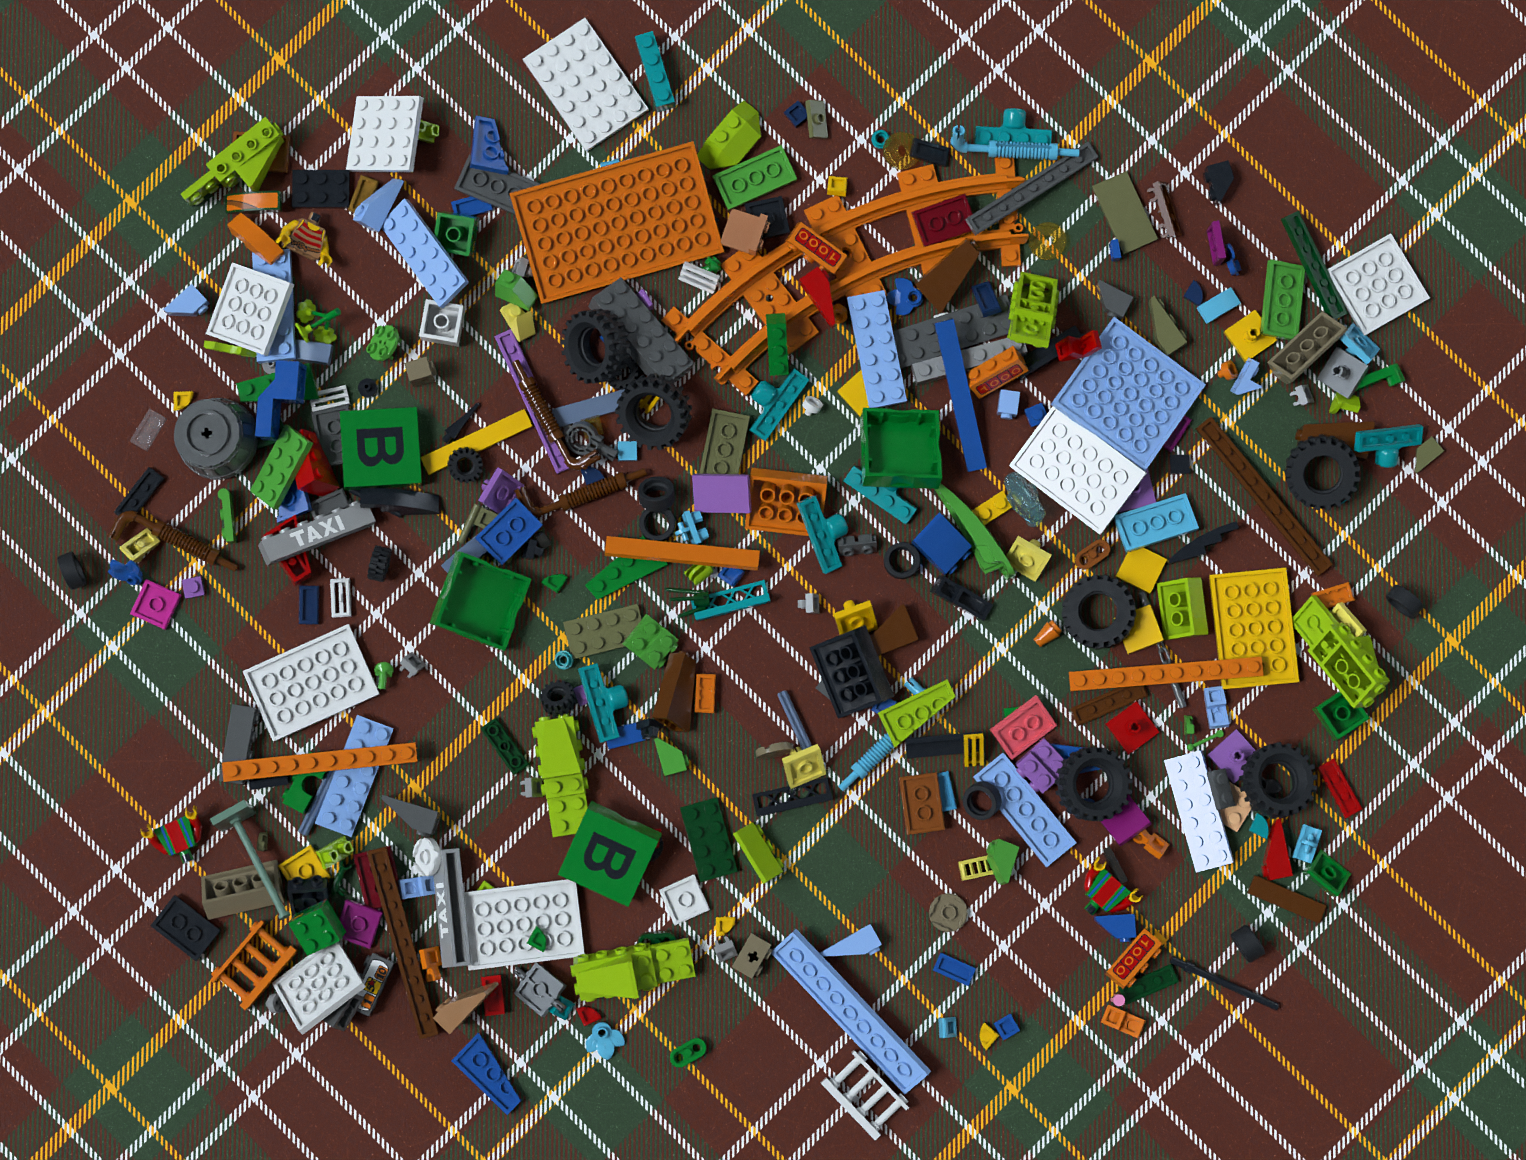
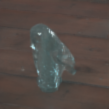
M1018 472L1009 473L1004 479V484L1008 492L1006 497L1010 505L1025 519L1028 527L1040 525L1045 516V510L1039 501L1036 486L1027 483L1025 478Z

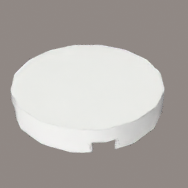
M433 838L419 839L413 849V857H415V862H413L414 868L421 876H433L440 867V848Z

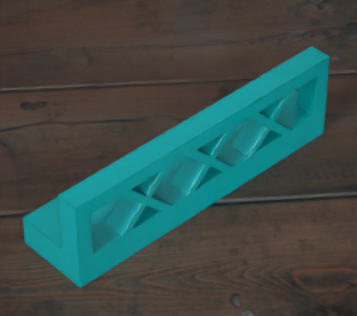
M765 580L709 594V599L713 598L707 610L695 612L694 616L696 622L770 603ZM762 585L763 595L755 597L750 594L754 587ZM737 591L746 594L744 600L735 601L731 598ZM718 596L728 599L726 604L722 606H716L713 602ZM694 600L691 601L692 608H696V606H694Z

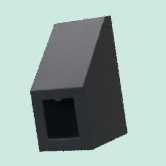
M1229 160L1209 165L1203 173L1204 182L1208 183L1210 188L1208 191L1209 199L1211 202H1214L1215 206L1220 204L1234 179Z

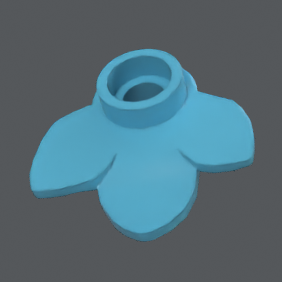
M605 1022L596 1023L592 1028V1034L586 1040L587 1051L594 1052L597 1050L598 1054L606 1060L612 1057L614 1047L625 1045L621 1032L611 1029L609 1024ZM599 1030L606 1031L604 1035L598 1034Z

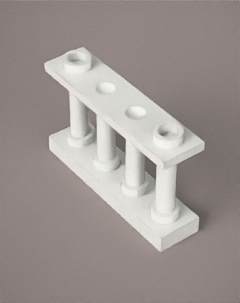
M853 1050L851 1053L855 1058L834 1079L828 1080L825 1077L820 1083L867 1133L876 1140L881 1136L878 1132L880 1130L879 1127L901 1106L907 1110L909 1107L906 1104L909 1101L901 1093L897 1095L865 1062L868 1058L861 1051L857 1053ZM861 1063L869 1072L851 1090L842 1094L837 1089L840 1087L839 1084ZM875 1077L882 1087L861 1107L855 1108L851 1104L853 1098ZM889 1092L896 1101L875 1121L872 1120L869 1123L865 1118L866 1112Z

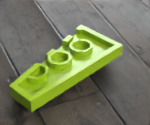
M948 680L940 682L878 712L879 718L894 748L956 697Z

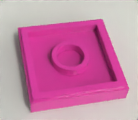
M146 579L130 614L166 630L182 595Z

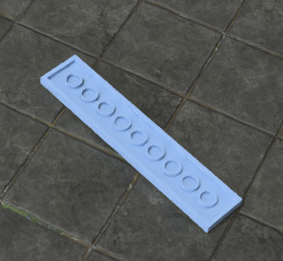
M797 929L772 950L771 954L904 1095L931 1072Z

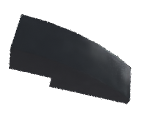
M938 575L930 590L934 595L981 621L986 619L993 606L990 602L945 576Z

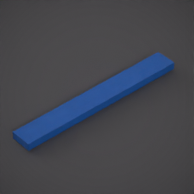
M954 319L936 322L934 325L967 472L987 468Z

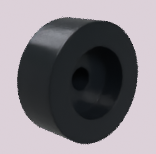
M366 378L360 381L358 391L364 398H372L377 394L378 386L374 380Z

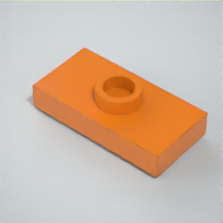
M1349 582L1311 594L1317 595L1327 609L1335 607L1340 602L1345 604L1355 600Z
M696 674L695 713H714L715 674Z

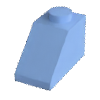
M191 284L163 310L169 316H197L198 314L202 315L205 313L210 303Z

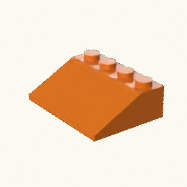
M752 468L750 475L751 513H746L745 529L809 536L797 503L810 496H816L822 514H824L828 476Z

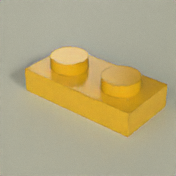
M1001 491L972 511L986 525L1011 509L1013 505L1005 493Z

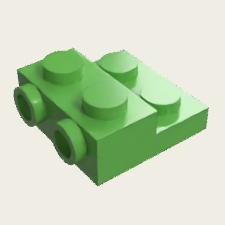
M646 614L623 642V645L655 670L657 667L660 668L664 665L666 661L664 657L668 652L672 653L678 646L676 643L678 639Z

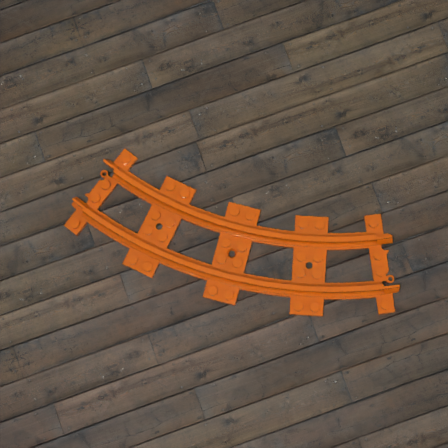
M1005 156L1004 158L994 157L995 174L970 176L938 182L934 165L931 164L897 173L896 176L901 192L876 199L846 211L840 197L836 195L805 209L804 213L809 221L811 230L842 252L845 250L849 252V256L844 259L835 272L836 279L829 282L832 303L844 296L847 299V297L885 291L880 279L919 265L924 275L965 238L969 240L974 239L980 246L979 252L1000 249L1001 268L1020 267V244L1027 243L1029 234H1020L1023 230V225L1020 223L1014 224L1018 219L1017 210L999 220V229L982 231L976 236L974 233H968L926 247L922 245L911 214L913 211L962 194H966V197L997 194V199L1025 182V178L1015 177L1014 158H1005ZM906 211L915 246L871 262L855 229ZM787 242L761 257L758 251L756 256L741 251L736 252L720 265L731 281L708 299L689 319L673 306L661 320L663 324L676 334L673 339L677 344L689 332L694 339L685 343V349L692 351L695 346L697 354L711 365V370H714L715 367L721 368L714 379L721 385L729 381L745 396L759 383L746 369L768 349L766 314L785 313L788 356L819 333L809 317L819 312L807 295L796 302L774 274L804 255L800 251L796 253L788 248L789 243ZM767 295L773 296V300L771 302H768L766 300ZM741 297H744L765 326L747 340L732 356H729L703 332Z

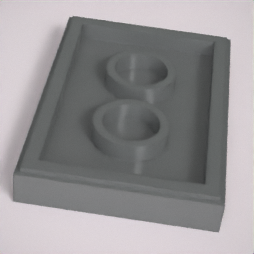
M349 405L311 412L315 434L331 467L343 465L340 411H350Z

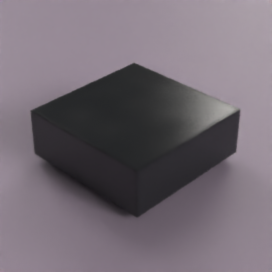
M1189 454L1169 455L1170 475L1190 474Z

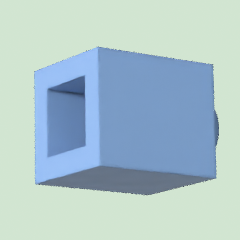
M1001 389L997 415H1001L1002 419L1008 420L1016 417L1020 392Z

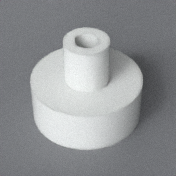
M807 396L802 404L806 409L804 413L807 416H811L812 413L818 414L823 406L822 402L813 396Z

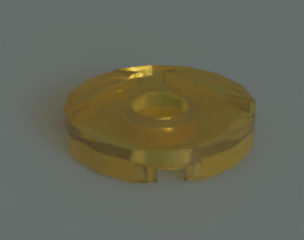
M897 132L890 135L885 141L883 155L891 167L897 170H905L917 163V159L909 157L912 141L915 138L912 134ZM899 146L905 148L906 153L904 156L899 154Z
M1051 222L1041 223L1030 233L1028 239L1029 248L1037 258L1053 260L1064 251L1066 235L1057 224ZM1044 237H1050L1053 241L1052 245L1045 246L1042 243Z

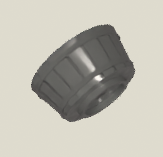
M225 398L199 400L188 406L176 422L174 429L176 449L184 463L199 476L207 479L210 478L211 480L231 478L249 465L254 457L253 453L257 450L258 437L255 436L256 422L253 416L249 414L250 412L244 406L239 405V403ZM205 428H208L209 431H212V434L209 435V439H206L205 436H202V432H205Z

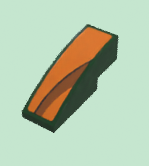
M280 191L226 194V214L282 212V193Z

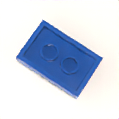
M516 497L475 539L503 565L543 524Z

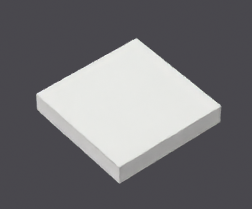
M691 875L659 890L674 926L710 910L695 875Z

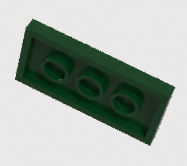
M717 797L680 807L700 882L738 872Z

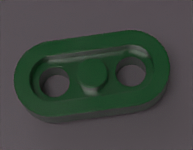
M670 931L644 932L638 937L637 944L644 943L645 939H650V945L663 943V939L666 937L673 941L676 940V936Z

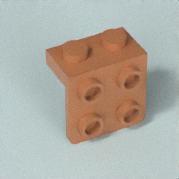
M736 209L731 210L721 238V244L756 256L757 251H761L764 240H762L763 234L768 232L770 226L768 215L760 214V217Z

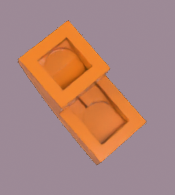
M1108 1005L1101 1023L1139 1039L1146 1021Z

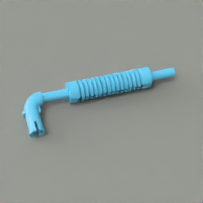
M958 125L954 126L953 135L950 143L959 152H988V157L995 158L997 156L998 158H1004L1005 156V158L1016 157V159L1018 157L1022 159L1023 157V159L1037 158L1039 160L1041 158V160H1047L1048 158L1049 160H1057V156L1079 157V149L1058 148V143H1050L1048 145V143L1037 144L1035 142L1034 144L1032 142L1030 144V142H1024L1023 144V142L1016 143L1015 141L1013 143L1012 141H1006L1005 143V141L989 140V145L968 144L964 139L965 128L961 125L959 130Z
M913 677L904 684L913 695L926 690ZM884 734V737L882 736V739H879V742L877 741L874 747H871L868 750L869 752H866V755L864 754L863 757H860L861 760L858 759V762L851 767L853 772L838 786L842 791L846 790L858 777L863 780L868 775V772H871L870 769L873 770V767H876L875 764L878 765V762L884 759L883 756L886 757V754H889L891 749H894L888 734Z

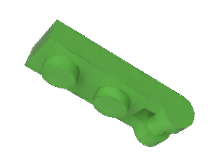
M223 488L218 491V497L222 500L223 509H220L221 520H224L225 528H222V537L226 539L227 543L233 544L237 543L232 494Z

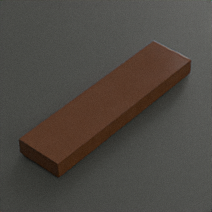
M1144 686L1121 687L1072 707L1069 710L1076 725L1079 726L1148 695Z
M1256 875L1253 876L1247 894L1318 924L1326 908L1324 904Z

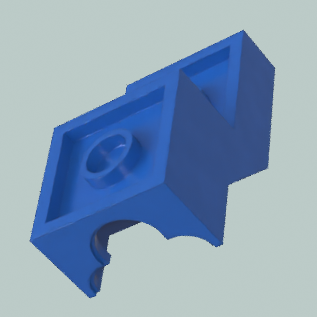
M276 360L275 379L258 397L256 437H260L262 440L277 441L279 437L281 403L304 404L307 366L301 362Z

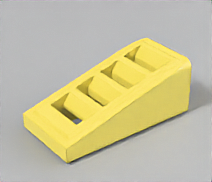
M987 856L958 862L962 881L993 874L992 870H989ZM982 860L984 861L986 872H982L980 864ZM973 862H976L977 869H978V873H977V874H975V872H974ZM965 864H969L971 875L967 876Z

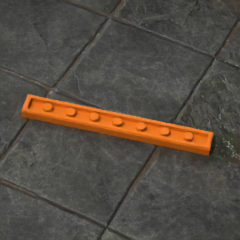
M607 536L605 556L756 571H758L760 555L758 550Z

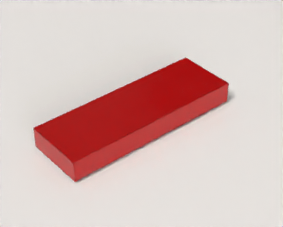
M1334 758L1317 767L1344 818L1363 809Z

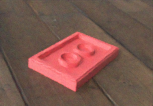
M1035 695L992 727L990 731L1008 757L1013 760L1054 729L1057 724L1038 696Z

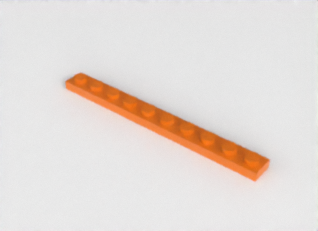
M1262 657L1068 673L1071 692L1263 676Z
M416 742L222 762L223 782L418 762Z

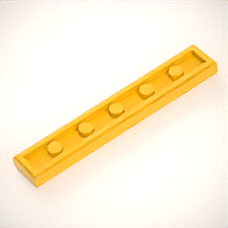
M525 409L420 458L428 475H431L448 467L447 463L450 454L452 455L453 451L458 450L460 447H468L476 452H480L533 426Z

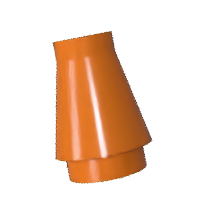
M1051 620L1049 623L1046 622L1033 640L1042 647L1059 637L1062 630Z

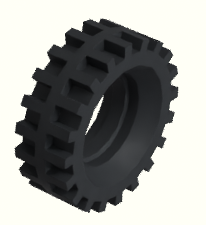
M593 309L580 311L578 314H573L571 316L572 320H567L565 323L568 328L562 330V334L565 337L561 340V344L564 345V351H561V353L566 355L567 360L564 363L566 366L570 365L571 369L569 372L571 375L577 374L576 379L578 381L584 380L586 384H594L614 380L616 376H620L623 373L621 369L626 368L628 365L625 359L630 357V354L627 353V347H630V343H626L625 337L629 335L628 332H623V322H617L618 316L616 314L610 315V310ZM595 328L599 330L604 340L605 358L602 363H599L594 358L590 349V336Z
M650 373L648 377L641 375L627 386L617 400L618 407L615 409V414H619L616 422L623 425L620 431L622 434L627 432L630 436L627 440L630 442L633 439L638 442L637 446L640 448L643 444L647 445V450H652L654 447L662 450L666 445L667 447L672 446L688 428V423L692 418V415H689L692 405L687 404V401L690 399L689 396H683L681 392L684 388L682 386L677 388L674 385V379H671L670 382L666 381V375L661 374L659 378L655 377V373ZM654 395L663 399L668 404L671 410V418L667 424L662 426L652 425L641 416L639 402L644 396Z
M1319 434L1318 437L1309 436L1307 440L1303 442L1301 440L1298 442L1299 445L1290 451L1291 454L1286 459V469H1284L1286 483L1291 494L1294 495L1298 502H1302L1308 508L1309 506L1313 507L1315 510H1320V508L1331 510L1333 506H1342L1341 503L1345 500L1348 501L1351 498L1350 495L1356 492L1357 483L1360 482V466L1352 449L1343 440H1338L1332 435L1328 437L1324 436V434ZM1320 456H1327L1336 460L1341 471L1338 482L1326 490L1314 489L1309 486L1305 479L1306 466L1311 460Z
M1093 575L1082 578L1078 583L1075 582L1072 585L1073 587L1067 591L1065 600L1062 603L1063 609L1061 613L1065 628L1077 642L1085 647L1100 650L1118 645L1124 638L1129 636L1131 629L1134 627L1136 605L1127 587L1119 582V580L1107 575ZM1094 594L1106 595L1116 605L1117 615L1115 621L1105 629L1096 630L1090 628L1081 617L1083 602Z
M1277 742L1255 750L1252 755L1245 759L1247 762L1240 769L1243 770V775L1239 776V781H1243L1240 791H1245L1247 797L1244 800L1245 802L1250 801L1253 804L1251 806L1253 811L1258 809L1261 811V816L1269 815L1271 819L1285 818L1299 813L1300 810L1308 806V802L1313 800L1312 792L1317 790V786L1313 784L1314 780H1317V775H1313L1311 769H1314L1315 766L1314 764H1308L1307 760L1310 757L1307 754L1301 755L1302 749L1299 747L1294 749L1291 748L1292 744L1287 743L1283 745L1281 742ZM1270 764L1282 765L1291 775L1292 789L1288 796L1276 799L1269 796L1262 786V772Z
M1090 747L1081 748L1079 751L1070 753L1069 758L1063 759L1061 762L1063 766L1058 768L1056 772L1059 774L1058 780H1055L1054 784H1058V790L1055 793L1060 796L1061 801L1059 803L1067 808V813L1073 814L1075 818L1085 821H1103L1111 819L1114 814H1119L1123 811L1121 809L1122 806L1127 805L1129 802L1126 800L1127 796L1132 795V790H1129V783H1133V779L1128 777V773L1131 771L1124 766L1123 763L1125 761L1123 758H1118L1116 752L1108 751L1107 748ZM1089 766L1100 768L1108 778L1109 787L1107 793L1097 802L1084 800L1076 789L1078 774Z

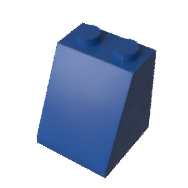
M940 512L916 536L911 544L944 576L947 573L951 575L957 569L958 565L956 563L960 559L964 561L971 554L969 549L972 547Z

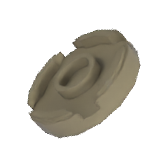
M780 742L771 744L766 749L765 747H760L755 751L756 758L770 759L793 752L794 746L793 743Z
M950 893L941 894L930 904L929 918L937 929L952 932L961 928L966 922L967 907L964 901L957 895Z

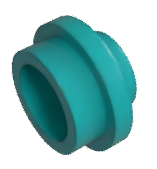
M884 130L874 132L871 138L873 146L878 149L886 148L890 143L888 132ZM883 137L884 142L879 143L877 139Z
M567 650L559 651L555 655L554 661L556 666L563 670L570 668L573 664L572 654ZM563 656H565L567 659L566 663H564L562 660Z

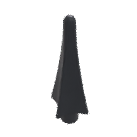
M479 402L444 430L446 435L442 440L446 444L451 440L456 441L470 417L480 406Z

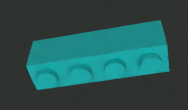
M653 31L635 36V42L657 113L675 108L674 97Z

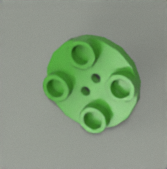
M391 325L378 326L374 331L371 342L366 348L367 353L376 361L393 360L392 354L397 348L398 343L402 341L399 338L398 330Z

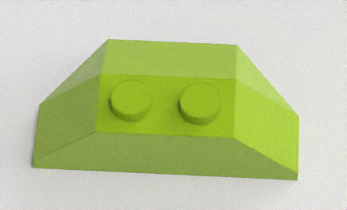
M744 100L733 108L707 138L697 154L699 161L710 170L738 165L761 138L759 112Z

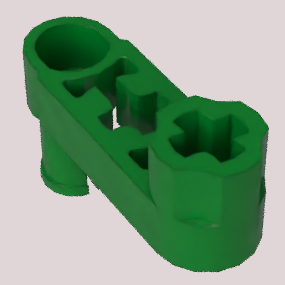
M1398 363L1365 375L1355 391L1383 380L1387 381L1389 387H1393L1404 382L1405 379Z

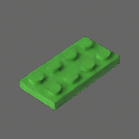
M782 145L713 175V179L728 211L797 181V177Z
M1272 259L1268 260L1260 335L1291 341L1299 333L1305 269L1302 265Z
M285 424L250 491L272 509L278 510L313 443L294 428Z

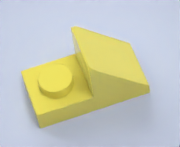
M512 303L500 309L518 342L535 335L531 311L525 313L521 307Z
M146 528L120 546L119 549L130 560L141 562L144 555L160 543V540Z

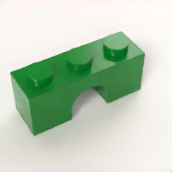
M785 313L766 314L769 375H789Z
M326 772L293 775L291 779L293 784L290 789L287 788L283 793L282 798L284 800L282 803L302 814H306L314 797L305 791V781L312 776L323 780Z

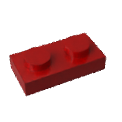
M501 975L481 977L482 986L494 982L499 984L484 1000L485 1016L505 1014Z

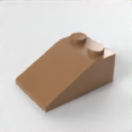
M494 982L460 993L453 999L449 997L436 1009L438 1013L433 1019L446 1032L451 1034L499 984Z

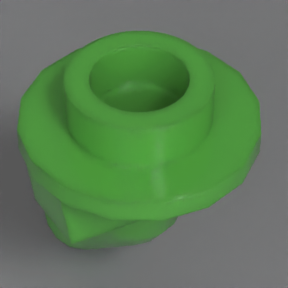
M380 662L374 669L375 675L379 676L378 689H386L387 677H392L394 668L387 662Z

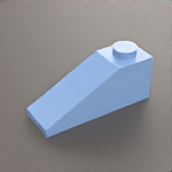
M392 179L356 208L353 220L371 231L379 232L404 181Z
M871 924L820 952L823 957L866 953L872 955L880 950L879 946L882 944Z

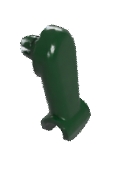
M345 858L341 861L338 873L330 888V894L333 897L336 893L346 896L342 891L347 893V890L341 886L347 870H350L354 864L352 863L348 868H345Z

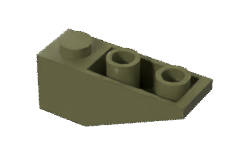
M1153 296L1149 300L1155 343L1161 352L1170 356L1185 346L1187 343L1185 339L1187 337L1181 329L1178 330L1175 326L1176 321L1173 316L1165 312L1163 302Z

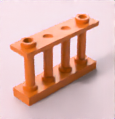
M264 920L256 921L249 929L251 933L223 966L216 967L211 973L213 977L210 981L212 983H216L220 979L241 997L242 1003L239 1006L245 1011L250 1009L299 951L294 945H290L289 948L287 946L284 947L264 930L263 927L267 923ZM257 934L279 952L281 957L277 962H271L250 944ZM244 949L267 968L268 973L264 977L256 975L237 958ZM231 964L254 982L255 988L251 993L249 991L246 992L224 973Z

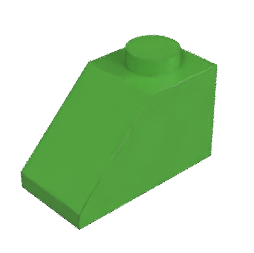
M506 269L503 270L495 282L496 297L527 311L530 310L538 298V295L521 276Z
M655 738L654 741L664 776L687 771L686 766L690 765L687 754L683 755L681 750L659 738Z
M1001 839L990 842L986 852L988 853L987 861L998 884L1004 885L1009 882L1019 846Z

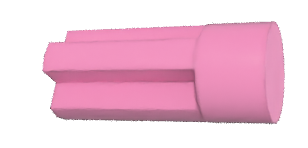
M1114 994L1110 1001L1116 1006H1122L1125 1003V998L1123 995Z

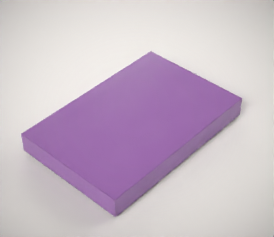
M692 475L695 511L751 513L749 475Z

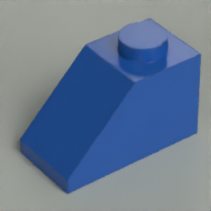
M1135 914L1094 916V921L1112 937L1120 938V942H1131V938L1136 937Z

